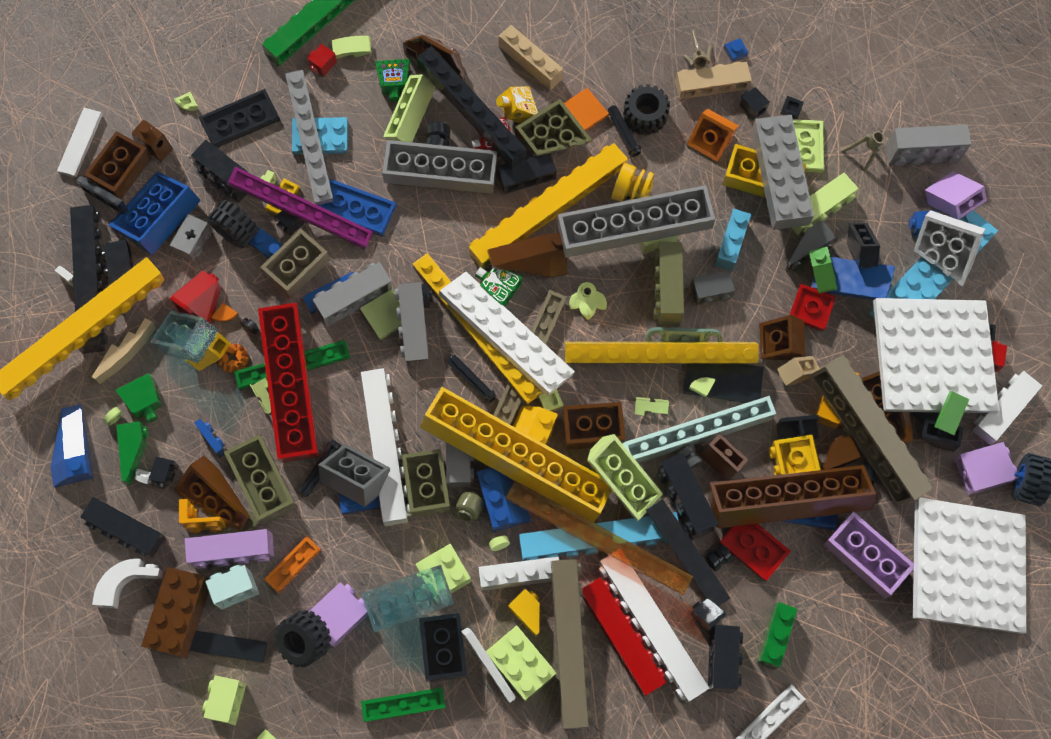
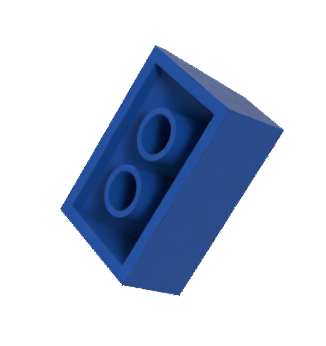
M493 468L477 472V479L493 533L531 522L520 483Z

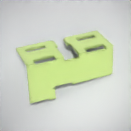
M266 378L253 385L250 384L256 397L261 398L262 402L260 400L259 402L265 413L269 414L271 406L269 393L266 390L268 383Z
M636 397L635 414L644 416L645 411L668 414L669 401L654 399L655 402H650V398Z

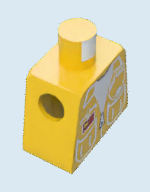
M528 86L509 87L496 99V105L502 107L505 117L509 120L523 123L538 113L530 87Z

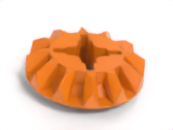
M230 344L222 358L218 360V364L225 372L234 373V371L245 368L248 363V353L242 345ZM227 354H229V355H230V354H231V355L236 354L235 356H236V358H237L238 361H236V360H231V361H229L230 359H229V357H228Z

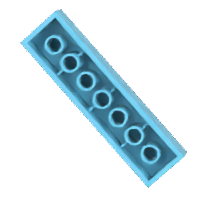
M974 210L959 219L986 229L977 254L998 232L995 227ZM921 257L889 290L887 298L936 299L952 282L953 278L943 273V270L935 264H931ZM873 308L869 315L875 319Z

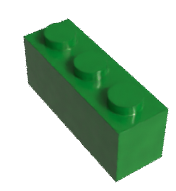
M780 602L774 605L757 663L773 669L781 667L797 608Z

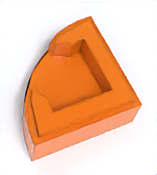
M222 303L211 318L216 322L234 320L239 314Z

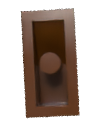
M839 436L833 439V443L828 448L820 470L841 468L856 462L861 457L851 436L846 438Z

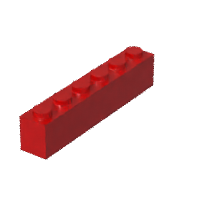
M600 577L583 587V596L581 597L642 696L645 697L666 683L664 679L667 678L664 671L660 667L657 668L654 664V655L650 650L646 651L643 646L644 640L639 632L635 633L631 627L633 626L632 620L621 611V608H623L621 602L617 597L613 598L610 593L612 589L606 580L603 581Z

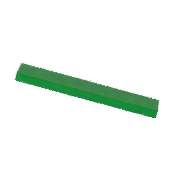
M346 340L305 351L308 371L351 359ZM265 363L234 371L239 391L251 388L250 384L253 385L264 378L267 380Z

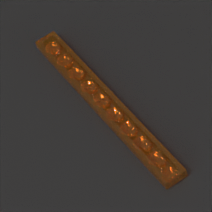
M517 481L514 482L506 496V500L681 595L685 594L693 578L690 574Z

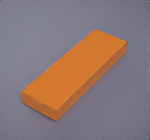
M306 536L264 580L279 594L322 550Z

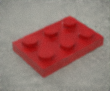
M759 524L733 526L719 542L720 545L723 544L733 556L764 582L770 578L791 552V550Z

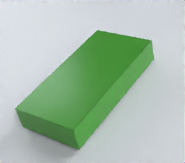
M949 391L934 427L955 435L969 399Z

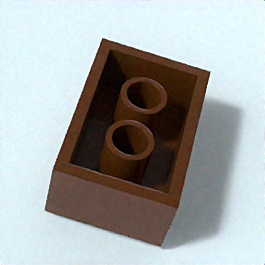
M116 131L84 173V176L90 182L122 199L152 157L146 147Z
M622 402L563 406L562 416L566 450L593 448L602 437L613 434L621 443L625 442Z

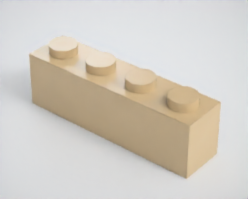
M510 25L499 35V48L551 91L562 80L563 68L515 27Z
M734 62L728 65L718 64L714 67L697 68L694 70L684 69L677 72L675 78L679 100L748 90L752 81L747 62Z

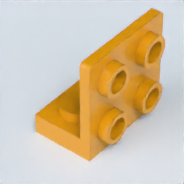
M179 499V524L189 533L199 534L201 530H209V532L216 533L221 532V529L227 527V524L221 517L198 518V509H195L188 499Z

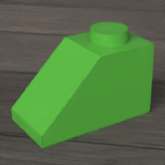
M828 247L809 251L818 293L837 290Z

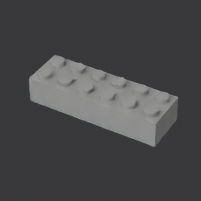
M792 115L755 119L752 126V134L772 229L810 225L814 214Z
M387 140L382 172L384 183L493 194L497 168V151Z

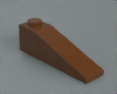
M560 233L545 234L487 250L492 268L513 272L518 270L530 275L533 273L540 274L546 278L565 276L567 274V257L565 258Z
M879 371L861 379L867 391L873 395L877 406L884 412ZM884 412L885 418L895 428L900 440L905 444L913 442L910 412Z
M205 456L190 464L174 488L183 499H188L192 505L196 504L204 508V512L208 514L213 513L221 517L226 524L239 531L250 518L220 470Z

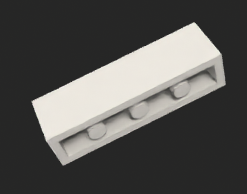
M1025 371L1020 375L1015 374L1008 381L1010 386L1007 389L1004 387L997 394L999 397V411L997 413H986L985 416L981 414L974 422L976 426L972 431L990 446L999 439L1042 387L1040 383Z
M559 557L479 567L481 591L552 582L551 561L559 560Z

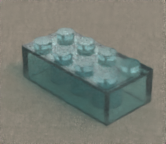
M441 565L361 593L374 632L454 604Z

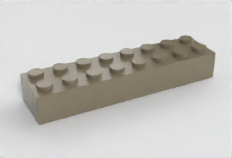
M844 355L839 356L810 374L897 506L916 501L933 488L929 478L922 473L918 467V462L910 455L906 444L900 440L895 428L889 424L885 418V413L877 406L873 395L867 391L861 377L854 372L850 361Z

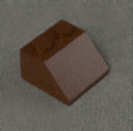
M788 315L759 323L760 355L762 360H792L806 356L804 320Z

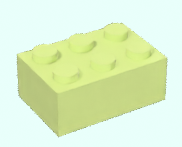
M517 625L486 651L498 671L524 702L556 676L554 669Z

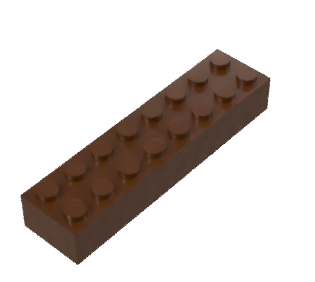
M861 465L712 482L709 486L708 500L719 523L717 528L870 511L874 507L876 492L865 466Z

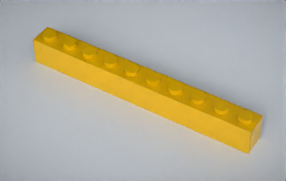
M615 143L605 146L598 155L588 158L584 165L574 168L570 175L560 178L556 185L546 188L538 198H532L524 208H518L510 218H504L496 228H490L482 238L473 240L469 246L470 256L483 269L491 265L487 252L488 249L527 239L555 219L558 214H562L620 172L623 164L627 163L628 158Z
M147 257L4 366L0 370V393L8 401L20 396L25 388L34 385L43 374L51 372L53 367L59 362L65 361L70 353L83 347L87 340L97 336L105 326L114 323L119 315L128 312L132 305L137 301L143 300L150 291L159 288L165 280L160 271Z
M565 342V363H758L759 344L756 342Z

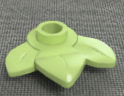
M584 282L578 287L577 293L571 296L569 307L572 310L579 308L583 317L589 320L594 315L596 308L606 310L607 302L605 296L596 291V287L592 283ZM585 288L590 289L591 292L589 295H586L584 293Z

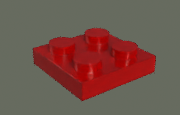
M800 284L789 315L804 320V325L824 332L836 296L826 292L819 294L817 289Z

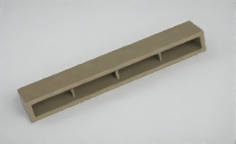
M577 559L551 561L562 727L563 729L588 727V722L591 721V709H587L586 700H590L589 688L585 687V679H588V667H584L587 649L582 644V638L586 637L585 625H581V617H584V607L579 601V596H583L582 584H578V576L581 575V565L577 563Z

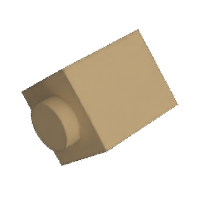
M813 356L794 358L777 370L781 381L786 386L811 378L810 374L818 370L819 366Z

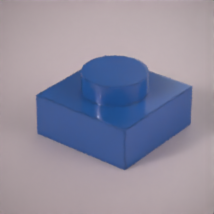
M741 38L724 45V50L731 62L748 55V50Z

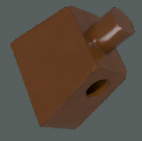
M142 120L132 131L133 140L146 147L150 155L160 162L173 150L165 135L145 120Z

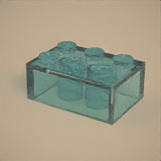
M170 310L150 342L167 355L198 363L204 357L205 351L210 343L214 341L215 335L219 330L203 317Z

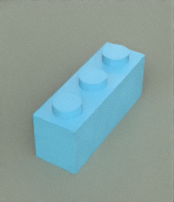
M733 208L715 263L716 267L733 271L751 217L750 213Z

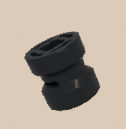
M723 544L718 546L714 552L710 551L705 554L708 564L715 572L721 569L723 564H729L733 561L730 552Z

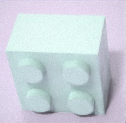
M245 565L233 566L229 569V572L224 574L216 573L210 576V580L206 581L214 605L221 610L259 595L253 575Z

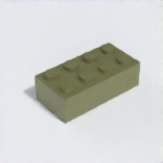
M659 242L658 249L655 248L652 258V266L655 267V273H653V284H655L653 302H656L653 318L657 320V326H680L684 315L682 242Z
M260 434L224 452L255 518L261 526L297 508Z

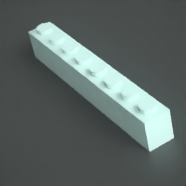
M770 396L622 444L637 463L681 450L690 444L696 445L712 440L719 433L724 436L770 421L776 415V411Z

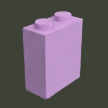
M954 171L925 189L928 205L958 220L987 201L983 185Z
M1004 442L960 454L954 459L968 495L1010 484L1017 480V477L1014 476V473H1018L1017 468L1012 464L1010 451L1005 447Z
M341 582L310 610L315 612V615L321 616V620L326 622V627L330 630L329 636L331 641L329 643L334 648L370 614L367 610L369 606L362 598L357 600L353 596L355 591L348 584L344 586Z

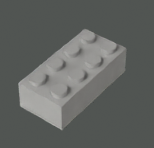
M968 124L895 128L886 143L888 164L901 166L910 163L914 165L929 162L938 164L947 161L949 163H956L962 159L971 146Z
M380 262L377 264L371 263L365 267L364 271L351 274L348 280L332 285V289L317 293L313 299L314 307L327 328L391 290V279Z

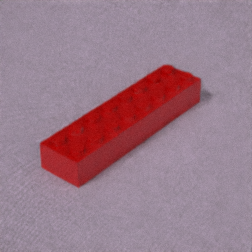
M297 303L258 308L277 459L280 463L317 458L319 457L299 307Z

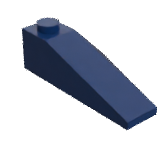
M81 404L61 409L51 463L53 487L94 478Z

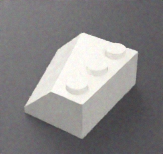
M930 210L925 215L914 251L931 264H935L943 270V273L951 276L963 287L986 229Z

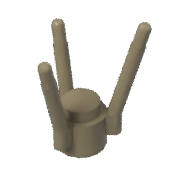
M692 30L696 52L692 55V59L684 54V58L690 63L692 68L702 69L711 63L712 45L709 44L706 55L705 52L700 50L695 30Z
M875 131L871 135L867 134L864 138L844 148L842 152L849 151L866 141L868 148L874 149L864 167V170H867L877 153L881 150V145L885 142V136L880 131Z

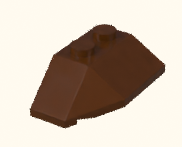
M420 35L403 42L404 53L417 61V56L432 46L465 82L460 54L456 49L449 48L439 39L426 35Z

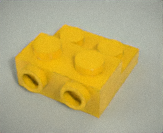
M812 435L775 440L771 444L772 447H769L771 459L774 458L776 466H773L774 475L820 470Z

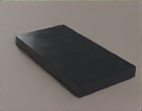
M263 89L199 116V120L210 143L218 148L280 121V117L266 89Z
M687 363L683 394L702 396L689 389V387L695 380L709 377L715 379V382L707 397L742 403L752 402L761 398L764 367L740 363Z

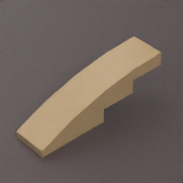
M145 318L136 334L128 331L119 347L113 344L110 346L92 376L98 384H102L117 373L136 355L156 327L153 322Z

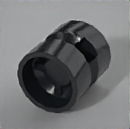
M442 122L428 124L426 144L449 146L450 126Z

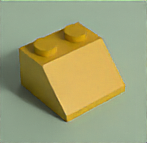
M521 405L513 427L547 445L557 422L558 414L541 407Z

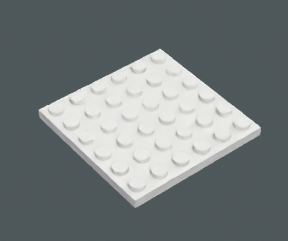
M875 298L873 300L884 412H941L949 391L969 399L964 413H997L999 411L986 301Z
M918 498L915 501L913 618L1026 634L1025 515Z

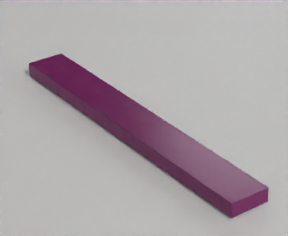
M234 168L227 182V185L363 249L367 247L373 233L369 229L240 168Z

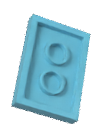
M347 117L314 118L322 153H347ZM292 118L293 155L303 154L295 118Z

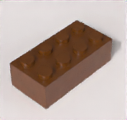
M167 567L141 647L188 659L194 634L197 631L209 593L206 581L210 580L208 577Z

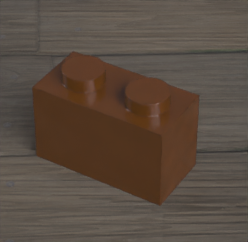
M720 433L699 454L727 481L748 461Z

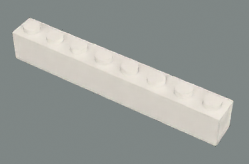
M384 368L361 372L373 458L390 467V472L379 493L384 526L407 523V516H411L409 504L405 505L404 497H408L406 485L402 486L401 478H405L403 466H399V459H402L401 448L396 446V441L399 440L398 429L393 427V422H396L395 410L391 411L390 404L394 403L392 392L388 393L387 386L391 385L390 376L385 374Z
M619 549L601 560L599 563L600 568H598L604 579L608 578L613 594L615 596L618 595L622 600L623 610L626 613H630L633 618L631 619L633 626L636 630L640 629L644 635L642 637L644 643L654 651L655 654L653 655L657 664L663 665L666 670L664 673L667 680L675 684L677 688L675 692L681 701L685 700L688 703L708 690L707 683L622 550Z

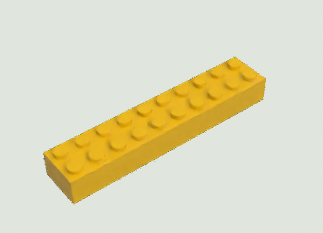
M441 387L419 426L591 524L601 514L612 491L597 473Z

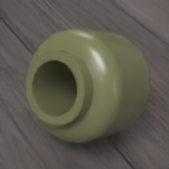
M475 491L462 493L455 506L458 517L468 522L476 520L484 507V501L481 495Z

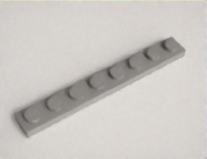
M300 70L286 73L314 202L316 205L334 202L304 72Z

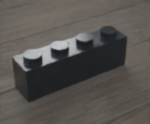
M92 497L80 516L85 521V526L92 530H95L96 527L101 529V534L109 539H112L114 536L119 539L118 543L126 548L130 546L136 548L135 553L144 558L147 555L153 558L165 539L162 533L95 497Z

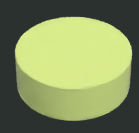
M117 407L113 408L105 415L103 422L108 426L115 424L122 416V411Z
M505 535L498 536L489 542L491 551L504 549L510 544L508 537Z

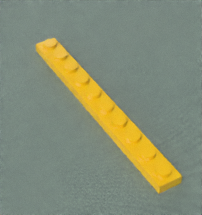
M425 254L414 262L413 267L526 404H529L541 395L542 391L439 296V291L450 284L451 281L429 254Z

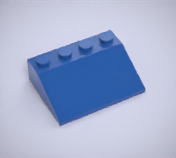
M157 171L126 205L128 208L126 214L119 213L109 226L141 250L153 255L201 200L189 186Z

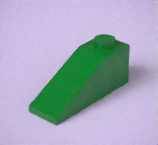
M140 421L116 425L121 480L126 486H131L135 470L138 468L147 445L146 438H149L147 427Z

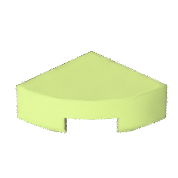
M191 92L174 99L177 106L183 110L195 111L199 109Z
M709 377L699 378L690 385L689 389L707 397L715 379Z

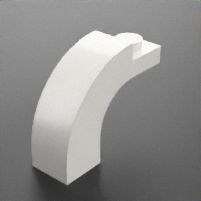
M130 559L120 562L110 568L98 582L92 605L97 608L118 609L121 591L127 583L138 578L163 579L164 571L154 564H146L144 567L145 562L141 559Z

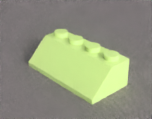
M615 434L602 437L590 450L587 461L636 521H639L647 512L646 509L653 505L663 493Z

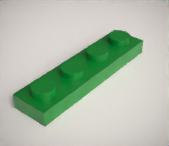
M443 687L361 701L364 723L446 709Z

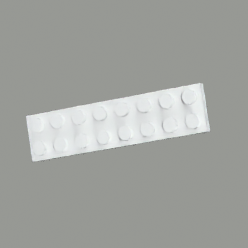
M467 272L439 291V296L547 397L573 376L574 370L510 311L499 304Z

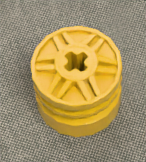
M624 163L611 199L623 202L627 196L631 197L630 200L649 197L653 188L654 173L649 172L647 179H644L646 170L643 169L639 176H636V166Z

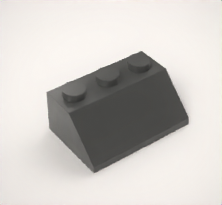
M346 444L319 464L320 483L364 507L379 495L390 472V467Z

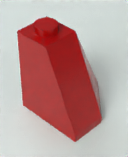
M202 271L174 293L170 300L179 313L205 331V329L210 330L211 317L216 309L221 286L217 276L213 273L207 274L205 271Z

